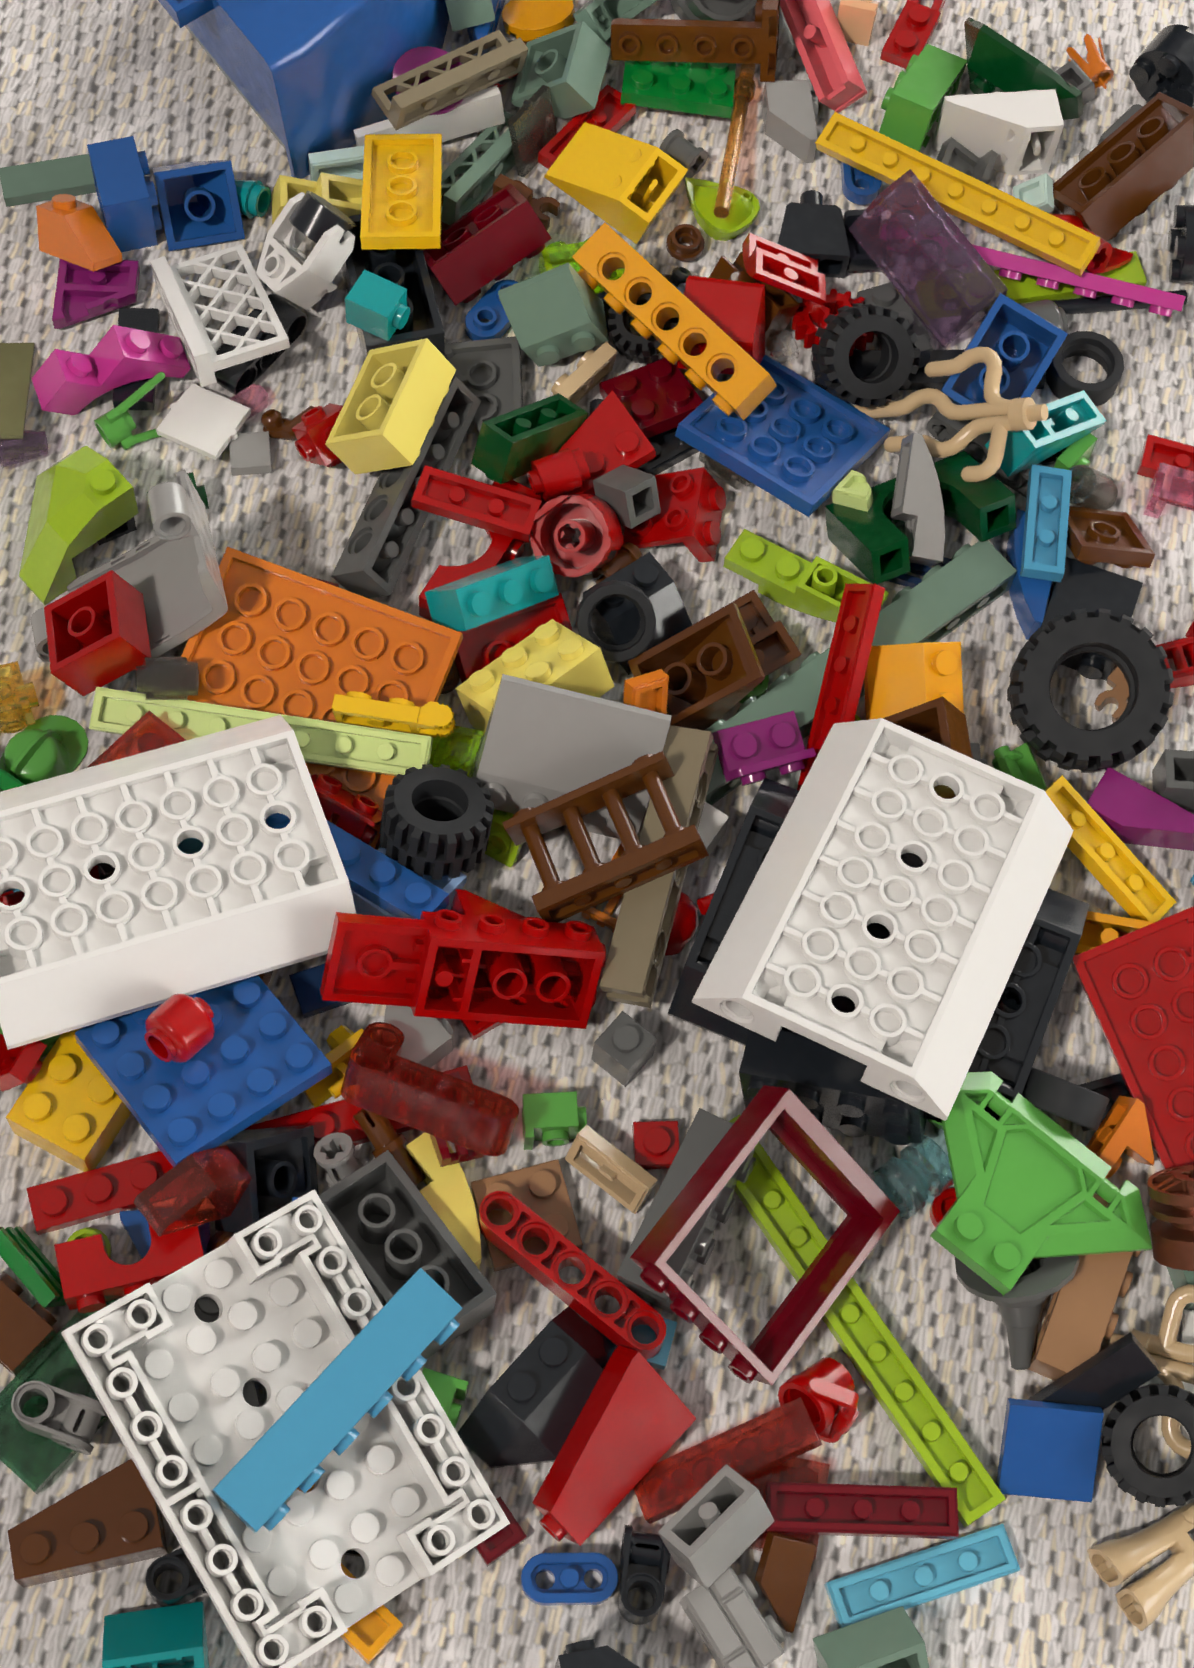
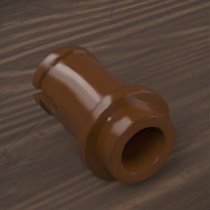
M624 543L611 562L602 569L592 573L593 578L603 574L595 581L596 584L642 557V553L633 543Z

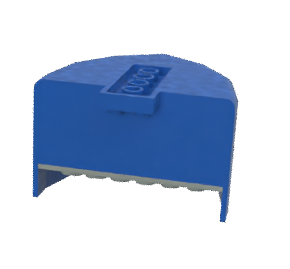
M158 0L180 28L185 26L284 147L288 157L291 176L300 179L310 175L308 153L352 147L356 144L354 129L388 119L371 95L372 89L392 79L395 63L405 52L424 46L442 49L450 19L445 0ZM393 92V93L388 94V95H386V96L388 97V99H389L390 102H391V101H392V97L395 96V95H397V94H396V92Z

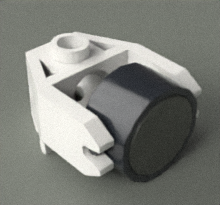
M311 191L306 193L300 192L289 199L269 229L256 275L274 293L305 309H309L319 302L326 293L333 292L338 287L333 282V279L353 251L355 236L352 232L357 226L347 215L322 197ZM305 236L317 243L308 257L301 250L297 249Z

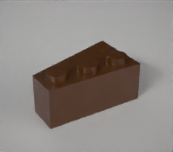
M132 1458L8 1530L14 1580L23 1588L168 1554L161 1510Z

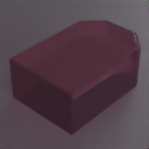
M255 384L229 398L251 409V414L247 419L267 408L269 401L266 390L261 385Z

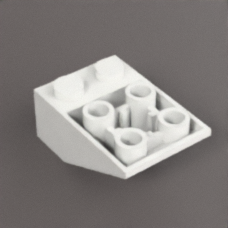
M1033 89L1018 92L945 96L932 148L940 151L942 144L952 137L979 158L991 150L995 151L998 157L993 168L997 171L1009 175L1048 173L1064 127L1056 90Z

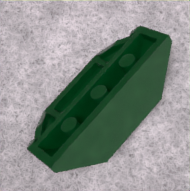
M970 17L964 22L969 87L973 94L1055 89L1063 120L1079 118L1083 114L1082 91L1066 83L1051 68L987 25Z

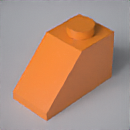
M58 194L53 196L51 201L36 205L39 251L93 272L122 262L120 249L92 205L78 201L75 196L70 194Z

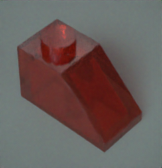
M223 1145L190 1154L138 1194L133 1203L158 1236H163L231 1216L252 1177L228 1146Z

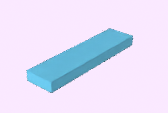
M1000 1524L826 1582L824 1585L840 1629L903 1606L904 1610L993 1581L1020 1571V1567L1004 1524Z

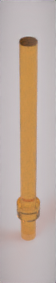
M741 64L739 77L735 80L734 105L714 207V215L718 218H726L729 215L748 106L755 94L756 84L753 80L755 64Z

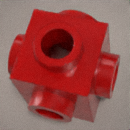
M329 403L325 407H314L301 416L302 422L291 428L297 438L295 441L296 449L305 461L327 467H333L342 463L325 445L343 407L342 405Z

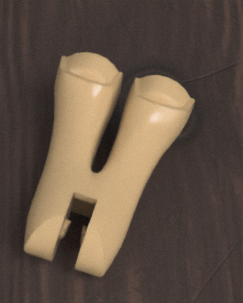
M1194 1502L1182 1506L1147 1528L1128 1536L1102 1542L1087 1550L1092 1567L1101 1580L1108 1584L1109 1587L1118 1586L1165 1551H1171V1556L1165 1562L1115 1595L1118 1605L1126 1617L1140 1631L1146 1629L1157 1619L1173 1595L1194 1576V1541L1188 1534L1194 1528Z

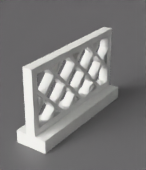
M242 244L169 266L165 256L150 260L158 292L201 387L217 383L214 373L216 371L291 348L289 338ZM236 260L240 261L234 271L221 268L223 264ZM194 273L201 274L197 282L181 278ZM213 278L226 280L221 288L208 285ZM237 283L251 286L246 294L232 291ZM200 295L213 298L208 306L195 303ZM224 301L238 304L232 312L219 309ZM249 307L262 310L257 318L243 315ZM211 319L224 322L219 330L206 327ZM235 325L249 328L244 336L230 333ZM260 331L276 335V337L264 341L255 339ZM222 343L236 346L233 351L220 355L216 353Z

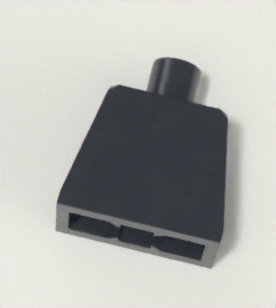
M805 191L800 196V203L791 202L787 204L778 244L818 260V272L825 274V277L845 278L850 250L841 208L837 205H823V195L818 191Z

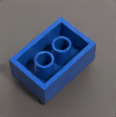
M1000 293L964 352L979 346L989 347L997 352L1002 361L1001 397L1007 400L1031 397L1068 333ZM977 363L962 373L949 376L940 391L945 393L956 405L986 402L984 399L986 365L984 363Z

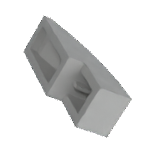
M912 433L903 438L901 442L890 519L906 521L904 535L908 537L910 563L933 566L943 562L944 505L940 482L929 449L922 434Z

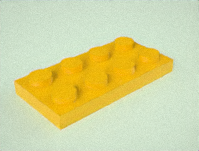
M442 134L365 135L360 231L361 250L441 249Z

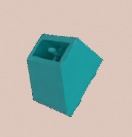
M204 1602L104 1616L102 1668H209Z

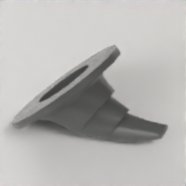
M1079 1255L1032 1259L1011 1291L1004 1296L955 1257L957 1279L966 1290L982 1299L993 1301L999 1306L1003 1324L1007 1329L1011 1368L1016 1370L1030 1368L1038 1323L1041 1319L1045 1300L1048 1298V1295L1058 1292L1073 1279L1080 1263Z

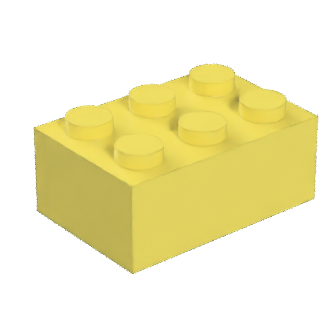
M428 338L369 350L325 445L355 475L412 466L420 455V448L429 429L434 424L436 413L443 398L449 391V385L456 369Z
M551 619L546 624L537 627L532 634L518 644L505 650L501 656L483 669L474 672L469 679L457 686L455 690L472 727L485 734L502 674L594 697H601L615 686L601 648Z

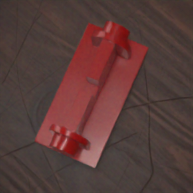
M321 773L310 776L326 820L331 821L334 813L340 815L336 826L370 845L378 832L372 827L380 824L382 819V811L378 810L379 805L366 796H354L341 788L342 783L330 775Z

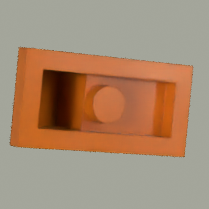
M1119 1095L1086 1146L1111 1166L1105 1178H1110L1119 1169L1122 1162V1153H1125L1139 1163L1154 1165L1145 1104L1138 1098Z

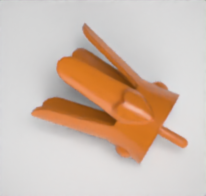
M1086 34L1084 36V43L1088 51L1087 62L1074 48L1068 47L1066 51L1070 58L1092 80L1095 88L1102 86L1106 89V84L1112 79L1114 72L1105 60L1101 37L1098 38L1099 53L1091 35Z

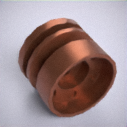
M1183 1165L1158 1171L1148 1178V1195L1151 1197L1149 1212L1157 1218L1151 1225L1153 1258L1159 1264L1172 1269L1194 1271V1165Z

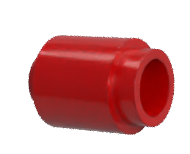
M566 448L531 462L532 470L527 472L533 493L535 495L541 493L545 500L582 487V482L591 478L587 462L579 448L572 451Z

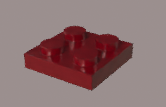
M666 358L599 383L602 398L605 399L613 390L647 438L678 427V424L703 403L678 367L672 365Z

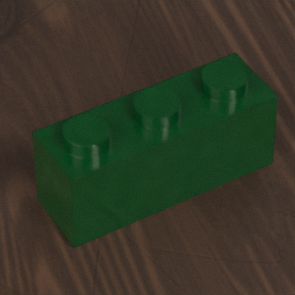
M558 393L482 422L471 464L485 473L487 478L499 484L525 475L532 470V461L558 452L585 422L589 413Z

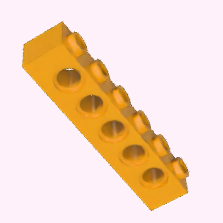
M605 222L572 256L581 268L577 273L590 288L594 290L599 286L607 293L603 298L604 301L616 313L620 315L625 310L634 319L630 322V325L644 339L647 340L652 335L661 343L657 350L672 365L680 361L688 369L684 375L700 391L707 386L715 394L712 401L727 416L735 412L744 421L777 386L771 375ZM625 268L620 278L610 280L611 274L616 269ZM652 293L647 303L636 305L638 298L642 294ZM679 318L676 327L671 330H663L664 324L669 319ZM707 343L705 350L700 355H690L692 348L696 344ZM726 368H734V374L729 380L718 381L721 371Z

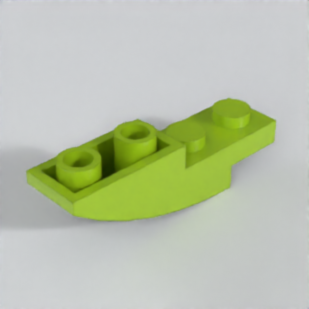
M746 529L742 531L724 558L723 567L758 584V593L796 611L832 622L837 621L845 584H871L818 556L811 563ZM887 591L884 592L881 606L888 597L889 592Z

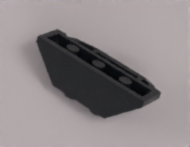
M568 1306L546 1325L486 1392L457 1432L463 1444L490 1468L554 1462L607 1362L617 1348L616 1344Z

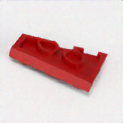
M559 593L558 596L470 630L458 631L463 634L462 642L455 657L461 682L463 683L469 679L474 672L483 669L501 656L505 650L518 644L532 634L537 627L546 624L551 619L573 631L562 594Z

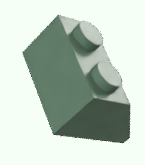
M584 21L527 42L528 53L523 69L518 73L511 98V103L514 106L524 109L532 106L545 114L565 119L595 109L611 48Z
M569 263L498 290L499 299L521 349L538 367L555 364L560 359L578 352L591 350L594 346L609 341L603 301Z
M903 1606L812 1638L818 1668H929L925 1642Z

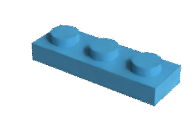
M1033 464L1030 468L1021 577L1061 582L1064 576L1072 470Z

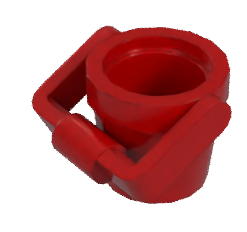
M830 1357L820 1359L800 1374L790 1377L779 1387L778 1399L782 1410L788 1417V1425L796 1431L829 1443L837 1442L842 1434H846L858 1417L857 1405L859 1395L854 1392V1380L844 1365Z

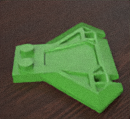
M992 1071L967 1073L947 1120H942L957 1199L931 1233L930 1237L1003 1296L1011 1291L1031 1260L1035 1258L1146 1251L1152 1249L1140 1191L1135 1185L1126 1179L1119 1188L1105 1178L1111 1169L1110 1165L1041 1110L1034 1107L1021 1094L1018 1093L1011 1102L997 1091L1003 1080ZM987 1106L999 1115L998 1120L986 1112L984 1108ZM1095 1193L1108 1203L1106 1207L1093 1197Z

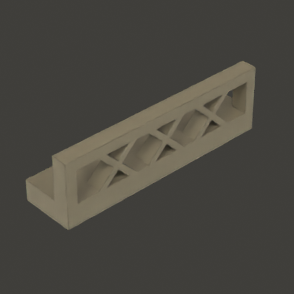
M497 30L374 87L371 95L395 130H398L521 72L528 48L521 38L508 43L501 31ZM496 45V49L481 55L483 50ZM457 62L464 63L450 70L451 65ZM425 77L432 78L418 85L419 80ZM395 91H396V92H400V94L395 95V96L392 97V101H391V102H390V100L388 99V97L386 96V95L391 94V93H393V92H395Z

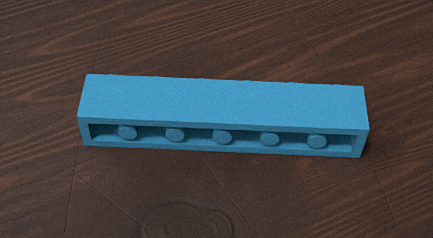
M419 1268L211 1492L254 1533L262 1526L270 1532L290 1511V1508L284 1503L297 1488L306 1493L324 1474L325 1470L319 1464L332 1450L340 1456L358 1437L360 1433L354 1426L366 1413L374 1419L392 1400L394 1396L387 1390L400 1376L408 1382L426 1363L427 1359L421 1353L428 1345L435 1340L441 1346L459 1327L460 1323L454 1317L463 1308L422 1268Z

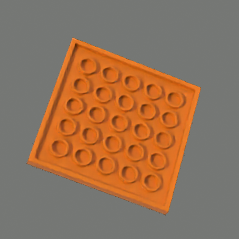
M227 546L220 562L219 570L228 610L217 621L188 639L164 696L336 722L332 711L334 694L346 695L350 691L366 693L372 697V700L389 702L390 698H403L412 701L415 704L414 706L421 708L430 701H438L462 642L463 634ZM146 739L141 753L176 743ZM306 763L310 776L321 773L330 775L342 783L341 788L352 795H363L374 800L379 805L378 810L383 812L386 789L388 785H392L393 778L396 776ZM334 813L330 822L336 825L340 815ZM381 823L372 827L378 832L369 846L378 850L381 834L379 832Z

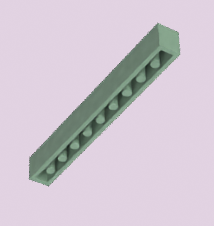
M988 540L984 542L978 541L973 546L969 543L965 544L953 555L949 563L943 567L940 565L934 566L924 575L921 583L914 588L910 586L903 588L895 595L890 605L883 610L880 609L872 646L940 641L1009 591L1017 570ZM830 648L821 654L816 651L809 655L795 673L790 676L787 674L781 675L770 685L768 692L758 699L756 696L750 697L738 708L736 715L727 721L724 719L716 721L707 731L714 733L718 730L794 711L802 740L810 735ZM863 681V686H862L860 698L865 695L864 681ZM718 754L705 800L710 805H713L742 784L740 779L730 782L725 781Z

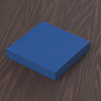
M1007 1398L996 1485L1002 1494L1092 1503L1104 1417L1101 1407Z

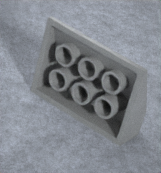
M502 674L475 764L473 777L478 778L482 782L481 788L489 790L491 794L490 801L494 802V809L515 814L524 808H535L630 766L637 758L643 755L657 754L663 751L671 723V715ZM647 789L622 799L637 835L650 799ZM606 806L582 817L588 832L619 839Z

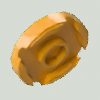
M510 0L504 6L501 13L505 32L509 35L514 33L516 39L521 38L524 42L550 34L565 26L573 25L575 20L573 17L575 10L572 0Z

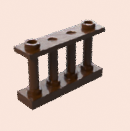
M663 751L657 754L643 755L637 758L630 766L535 808L521 809L512 818L502 822L506 832L516 846L524 842L528 845L544 886L541 892L531 896L536 910L543 920L558 923L709 856L695 824L689 827H682L662 782L675 776ZM644 789H647L665 832L663 838L648 845H641L622 800ZM606 806L625 852L619 858L607 863H601L582 817ZM566 824L584 870L582 874L567 881H560L542 834Z

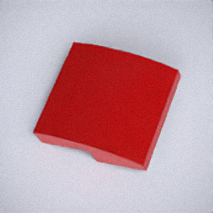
M749 232L742 243L744 266L750 277L820 306L826 301L825 274L818 272V260Z

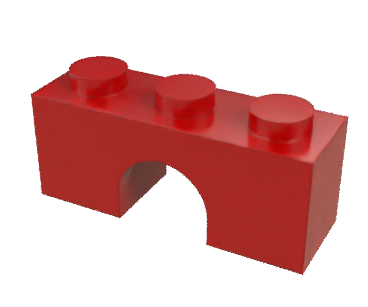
M195 1212L148 1222L151 1235L150 1249L144 1258L129 1265L118 1264L108 1257L106 1244L101 1234L55 1244L64 1300L69 1310L78 1309L79 1313L101 1310L107 1306V1301L122 1298L149 1282L152 1285L204 1256Z

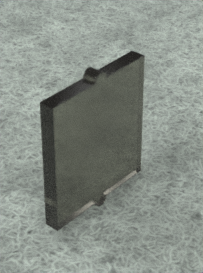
M542 85L529 100L525 99L523 106L507 121L517 173L521 177H525L538 164V152L557 134L550 89L545 85Z

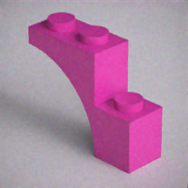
M113 325L89 355L54 349L32 377V382L42 411L77 415L93 400L117 387L153 378L159 372H164L165 377L184 378L191 367L180 337Z

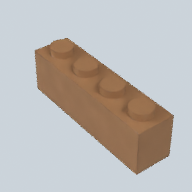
M1097 1194L1093 1195L1096 1200L1106 1207L1108 1203ZM1141 1251L1079 1255L1080 1263L1073 1279L1052 1295L1033 1349L1031 1365L1028 1370L1056 1381L1098 1354L1103 1338L1109 1340L1116 1328L1119 1314L1114 1313L1113 1309L1117 1297L1124 1298L1130 1287L1133 1273L1127 1271L1131 1257L1137 1258Z

